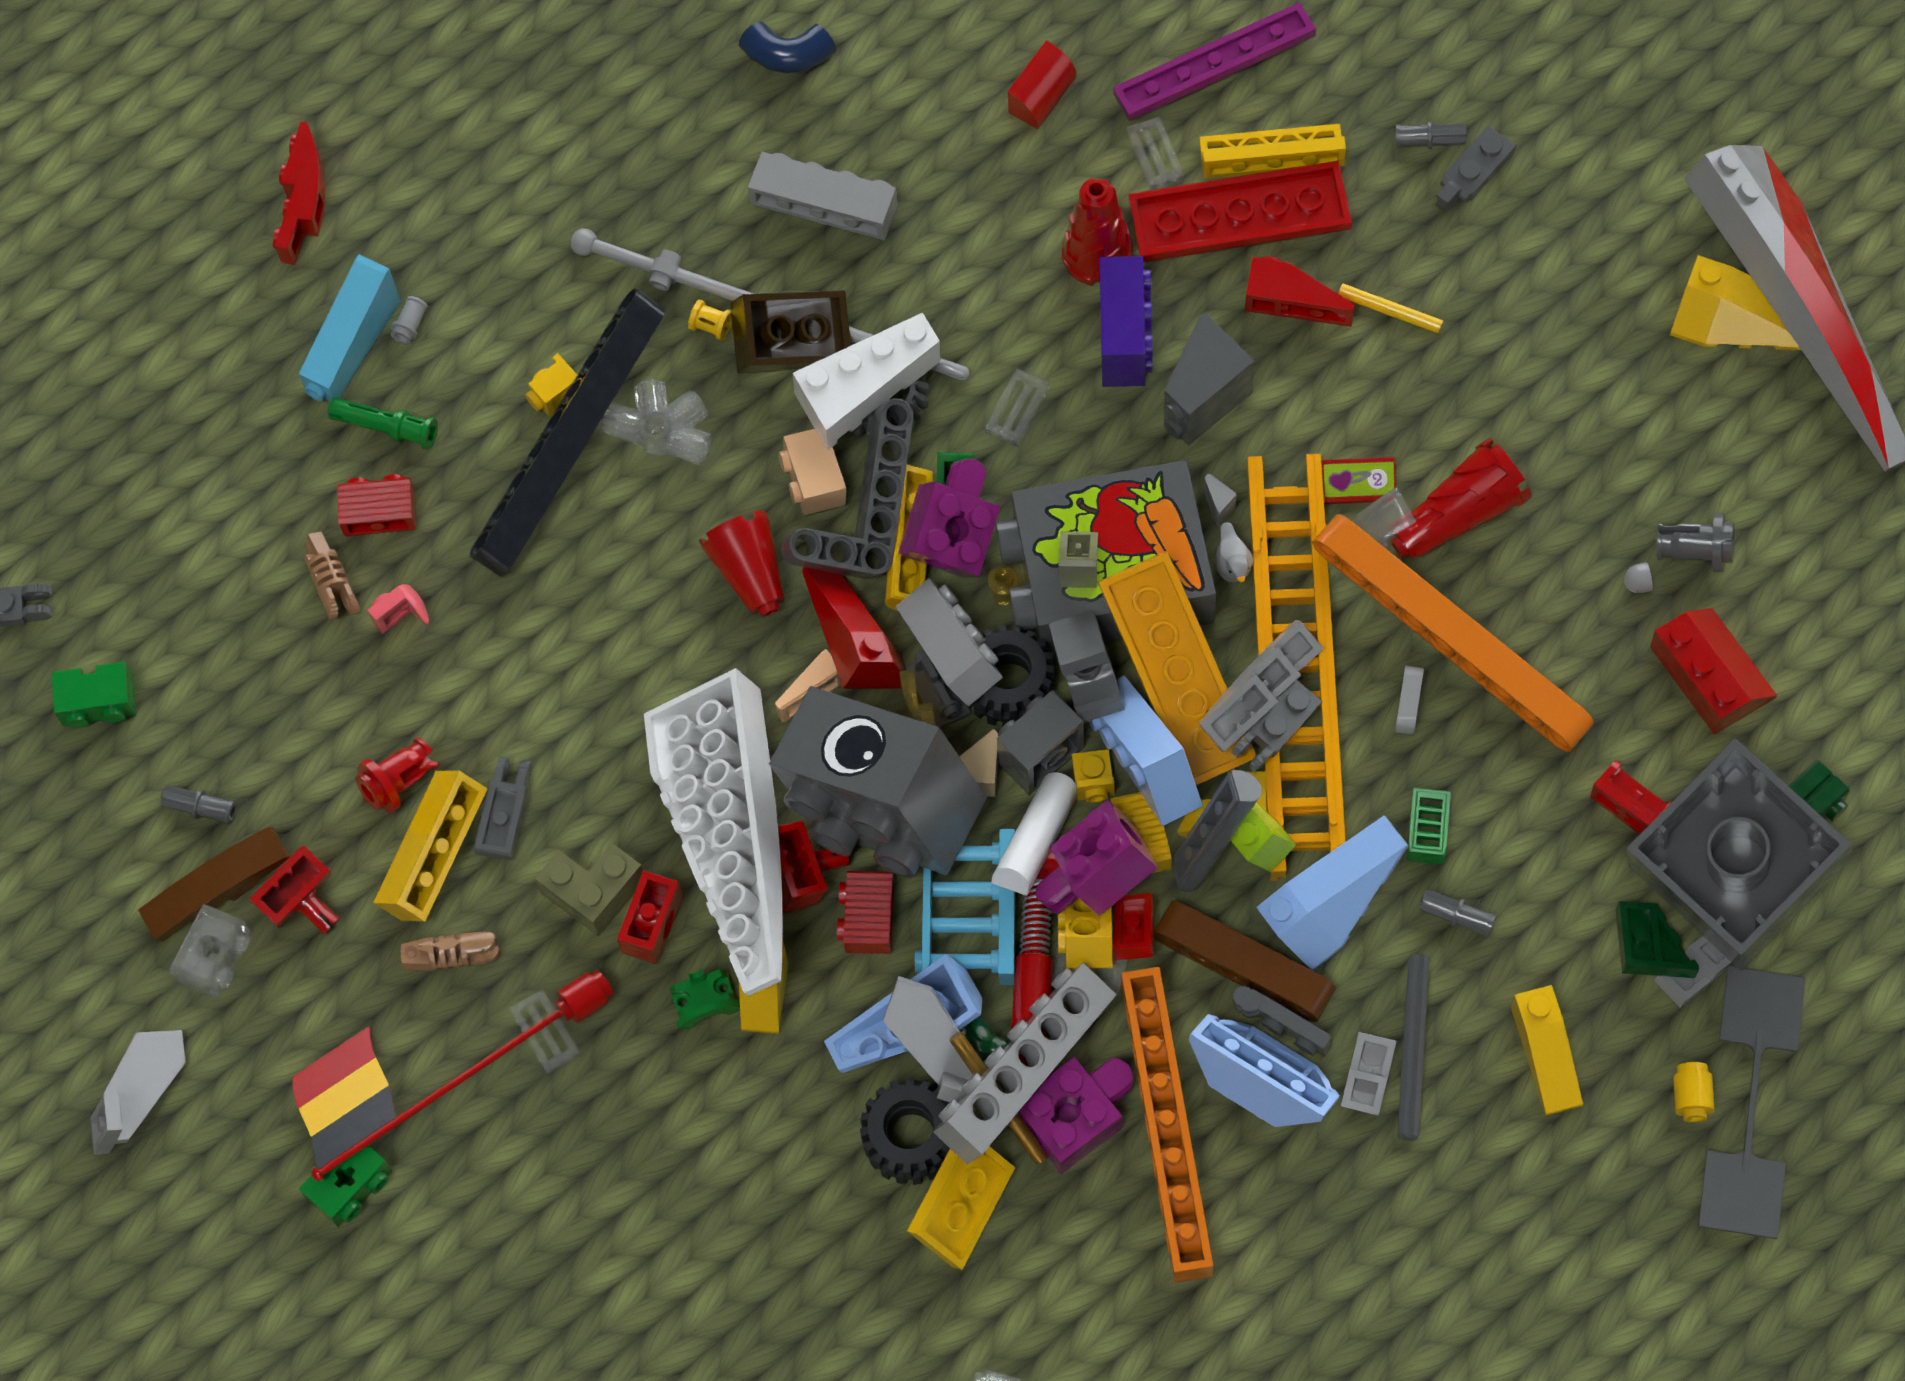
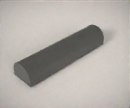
M1230 770L1172 857V868L1179 891H1194L1199 888L1261 797L1262 787L1259 781L1250 773L1241 770Z

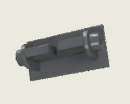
M924 649L918 651L914 655L916 661L905 666V669L934 725L942 728L970 715L971 713L967 705L946 685Z

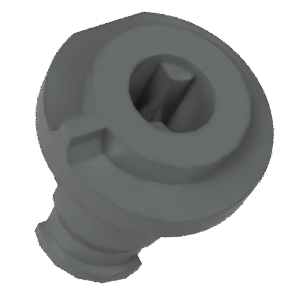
M1714 513L1713 524L1681 523L1675 526H1664L1663 523H1658L1657 560H1663V557H1673L1678 560H1711L1713 572H1724L1725 563H1733L1735 545L1734 522H1726L1724 513Z

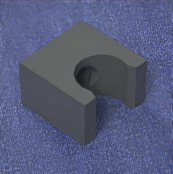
M1094 609L1049 623L1062 674L1067 679L1076 713L1083 720V723L1125 710L1115 671Z

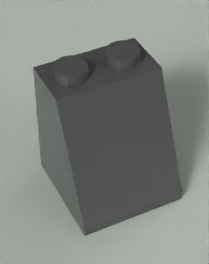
M1206 313L1199 317L1164 391V426L1171 436L1175 439L1181 438L1188 446L1253 393L1255 361Z

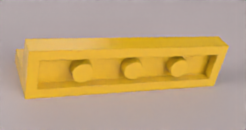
M1340 124L1199 137L1204 179L1250 175L1338 160L1340 166H1345L1346 144L1345 137L1341 135ZM1333 136L1331 138L1317 139L1318 137ZM1249 143H1258L1255 145H1247ZM1217 146H1222V147H1223V148H1212V149H1208V147H1217Z

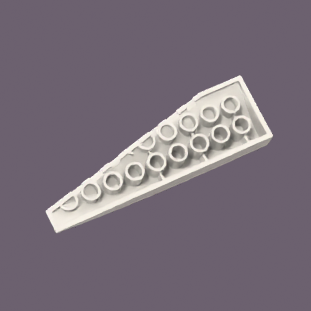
M735 668L644 713L651 776L654 782L659 785L662 792L660 797L664 806L670 811L673 818L671 823L675 832L682 839V848L700 890L705 893L708 900L706 905L710 914L715 917L720 928L718 933L722 942L728 947L730 952L729 959L743 992L750 996L781 981L783 938L782 880L777 812L772 771L769 765L770 756L761 690Z

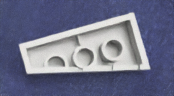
M921 313L794 372V394L827 451L837 444V439L847 431L852 432L860 426L866 416L889 401L899 390H905L940 362V341L924 314Z

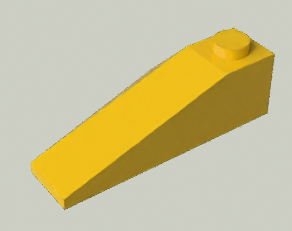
M1697 256L1670 336L1703 347H1717L1718 344L1739 345V348L1748 349L1755 345L1773 346L1776 350H1801L1750 275L1733 266Z

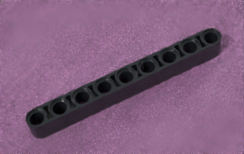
M637 288L632 289L619 305L471 548L470 557L499 577L504 576L516 561L665 314V308Z

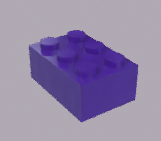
M1143 256L1100 257L1102 387L1145 386V373H1152L1153 357L1151 270H1143Z

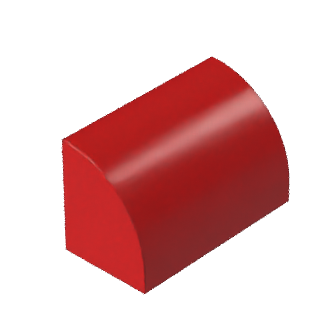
M1048 40L1044 42L1007 91L1008 112L1036 129L1041 126L1076 79V70L1070 59Z

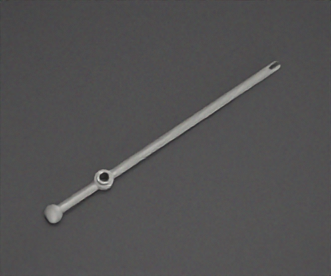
M585 228L575 231L571 239V249L579 256H588L595 253L650 272L649 284L662 291H668L671 283L679 282L731 301L742 294H754L680 268L681 256L670 250H662L660 257L653 259L600 241L594 232ZM849 326L852 343L856 344L873 336V334ZM940 358V362L930 369L959 380H966L969 377L967 367Z

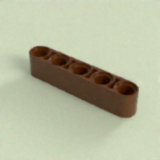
M1178 901L1170 902L1154 930V938L1164 946L1242 987L1246 985L1251 990H1256L1307 1021L1317 1022L1336 989L1332 982L1320 974Z

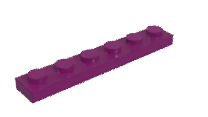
M1298 2L1114 86L1113 95L1128 121H1131L1315 37L1316 28L1301 3Z

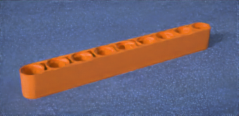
M1341 514L1335 515L1312 541L1315 550L1325 560L1559 749L1571 752L1594 725L1593 718L1583 707L1346 516Z

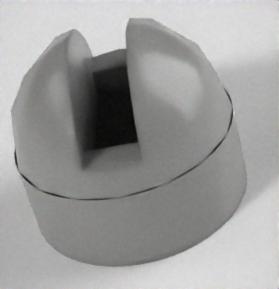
M1647 562L1635 564L1627 570L1624 576V583L1630 591L1634 593L1653 591L1652 576Z

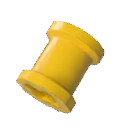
M700 299L697 300L692 308L688 320V329L706 331L714 334L716 339L720 341L726 339L732 326L730 310L723 312L706 306V301Z

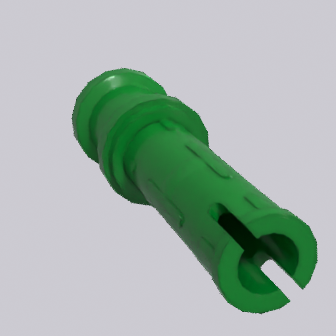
M339 397L331 399L327 410L328 418L331 420L389 434L390 438L396 442H402V440L420 444L421 448L426 450L433 446L437 436L438 421L436 418L429 417L426 420L410 416L406 410H398L395 413Z

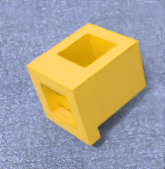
M558 353L552 357L554 364L551 367L541 369L534 375L532 381L528 383L530 391L525 394L530 405L537 412L542 409L549 418L552 417L577 376L574 370Z

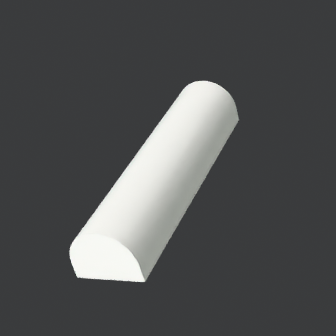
M1053 772L1043 778L992 876V884L1026 896L1028 895L1051 850L1050 847L1054 844L1077 799L1076 784L1070 777L1062 773Z

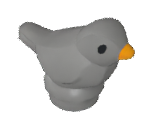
M1223 523L1220 527L1221 541L1216 552L1217 571L1228 582L1242 583L1253 566V557L1245 543L1237 537L1232 524Z

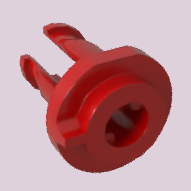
M417 737L413 740V744L397 750L378 764L369 758L362 761L357 768L359 775L355 777V781L363 795V801L365 803L368 802L376 810L383 808L388 813H393L400 808L399 794L421 780L430 769L435 770L439 767L437 762L431 761L427 757L433 752L429 745L422 738Z

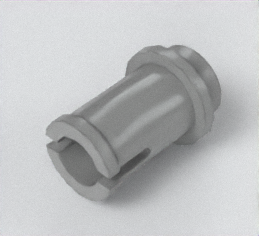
M408 296L397 321L392 322L390 326L392 330L391 336L396 341L409 344L411 340L417 338L418 333L416 330L424 312L428 308L427 303L420 298Z

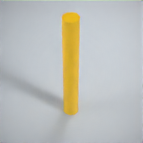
M1344 283L1341 285L1338 293L1353 303L1437 334L1440 333L1444 320Z

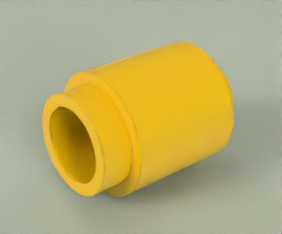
M1687 1062L1679 1064L1676 1067L1677 1073L1673 1076L1675 1113L1683 1116L1686 1122H1703L1707 1120V1115L1715 1112L1713 1075L1708 1072V1065L1705 1063Z

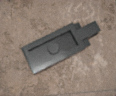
M1487 126L1444 174L1440 181V185L1443 188L1436 196L1437 202L1435 205L1447 213L1459 199L1464 202L1468 199L1472 201L1514 154L1516 145Z

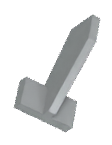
M898 976L883 1022L938 1084L937 1098L947 1102L955 1099L959 1102L965 1095L961 1088L973 1076L949 1042V1039L960 1032V1030L931 986Z
M182 1030L137 1032L90 1118L94 1155L110 1154L115 1144L127 1143L183 1068L186 1061Z

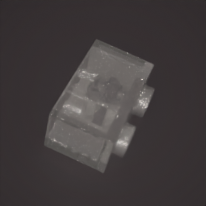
M203 904L169 972L176 982L217 999L221 990L227 989L234 975L233 967L238 957L243 956L247 952L251 942V931L244 920Z

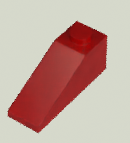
M1273 256L1252 258L1246 291L1245 311L1352 327L1354 304L1289 262L1281 261Z

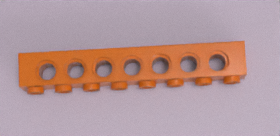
M1160 967L1122 972L1121 987L1174 1283L1211 1278L1213 1277L1214 1266Z

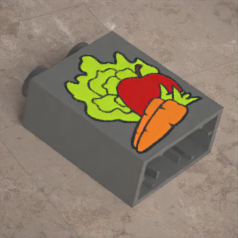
M1187 460L1012 491L1013 518L996 521L995 524L1003 565L1022 562L1026 585L1009 588L1015 626L1022 627V631L1035 629L1037 640L1043 639L1047 644V652L1056 651L1049 623L1093 609L1104 641L1110 642L1122 639L1098 583L1097 588L1059 587L1061 532H1098L1097 582L1167 551L1199 625L1215 623L1216 592Z

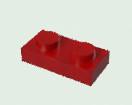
M1152 893L1124 895L1114 904L1112 950L1115 961L1153 957L1155 903Z

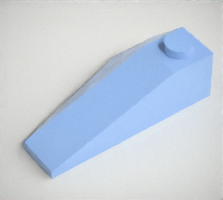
M1382 816L1288 881L1256 908L1277 936L1314 971L1344 947L1355 924L1361 916H1364L1369 908L1368 904L1379 887L1386 882L1409 845L1388 818Z
M947 954L910 979L933 988L959 1030L981 1015L982 997L967 969ZM892 993L824 1041L840 1072L844 1073L908 1051L883 1022Z

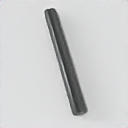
M1411 954L1408 960L1397 1134L1399 1139L1408 1141L1418 1139L1420 1126L1430 960L1424 954Z

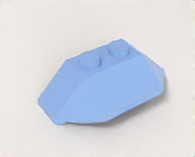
M1208 1014L1190 1034L1188 1040L1208 1085L1274 1127L1321 1122L1339 1099V1094L1336 1090L1332 1089L1329 1080L1316 1064L1253 1025L1233 1020H1219L1217 1016Z

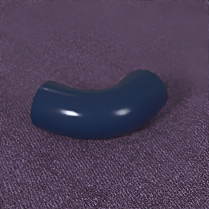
M760 21L747 28L739 40L740 49L753 61L768 70L782 73L806 71L824 62L836 53L837 50L829 33L818 24H814L803 34L795 38L787 39L778 36L764 22Z

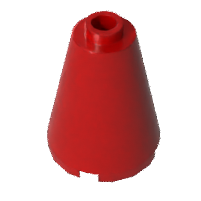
M758 510L753 512L754 519L745 521L743 515H740L714 527L706 533L709 540L700 538L699 542L703 551L750 613H759L761 617H766L781 609L779 604L784 601L785 597L770 521L765 511Z

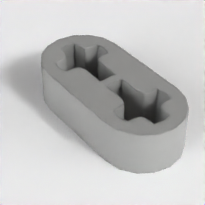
M1405 665L1395 733L1414 736L1424 668Z

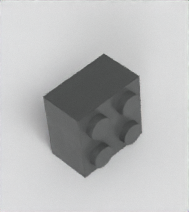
M1053 690L1044 698L1042 696L1036 697L1027 706L1026 713L1016 722L1014 720L1007 722L998 732L999 766L1029 796L1039 788L1047 774L1057 772L1072 759L1073 753H1079L1084 748L1083 720Z

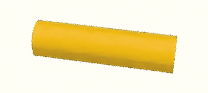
M906 465L893 561L891 567L887 570L885 605L896 611L898 610L895 606L926 581L927 564L898 554L919 484L933 482V471L911 465Z

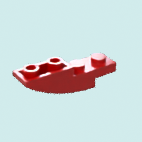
M300 121L297 134L293 133L290 138L288 162L283 164L280 169L279 183L283 186L287 197L283 204L282 213L284 218L281 228L277 227L273 235V248L276 249L281 263L291 265L296 263L304 235L319 236L325 205V180L320 154L308 123Z

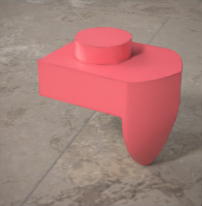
M407 584L399 585L390 593L380 595L374 600L371 608L367 610L373 624L382 634L410 612L426 626L429 624L428 613L421 597Z

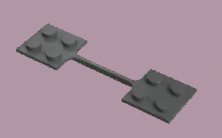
M1727 967L1719 1040L1748 1045L1754 1053L1745 1142L1743 1150L1738 1154L1707 1150L1698 1227L1778 1239L1786 1163L1757 1158L1751 1151L1761 1053L1770 1048L1791 1052L1798 1051L1805 978L1751 969L1740 971L1737 967Z

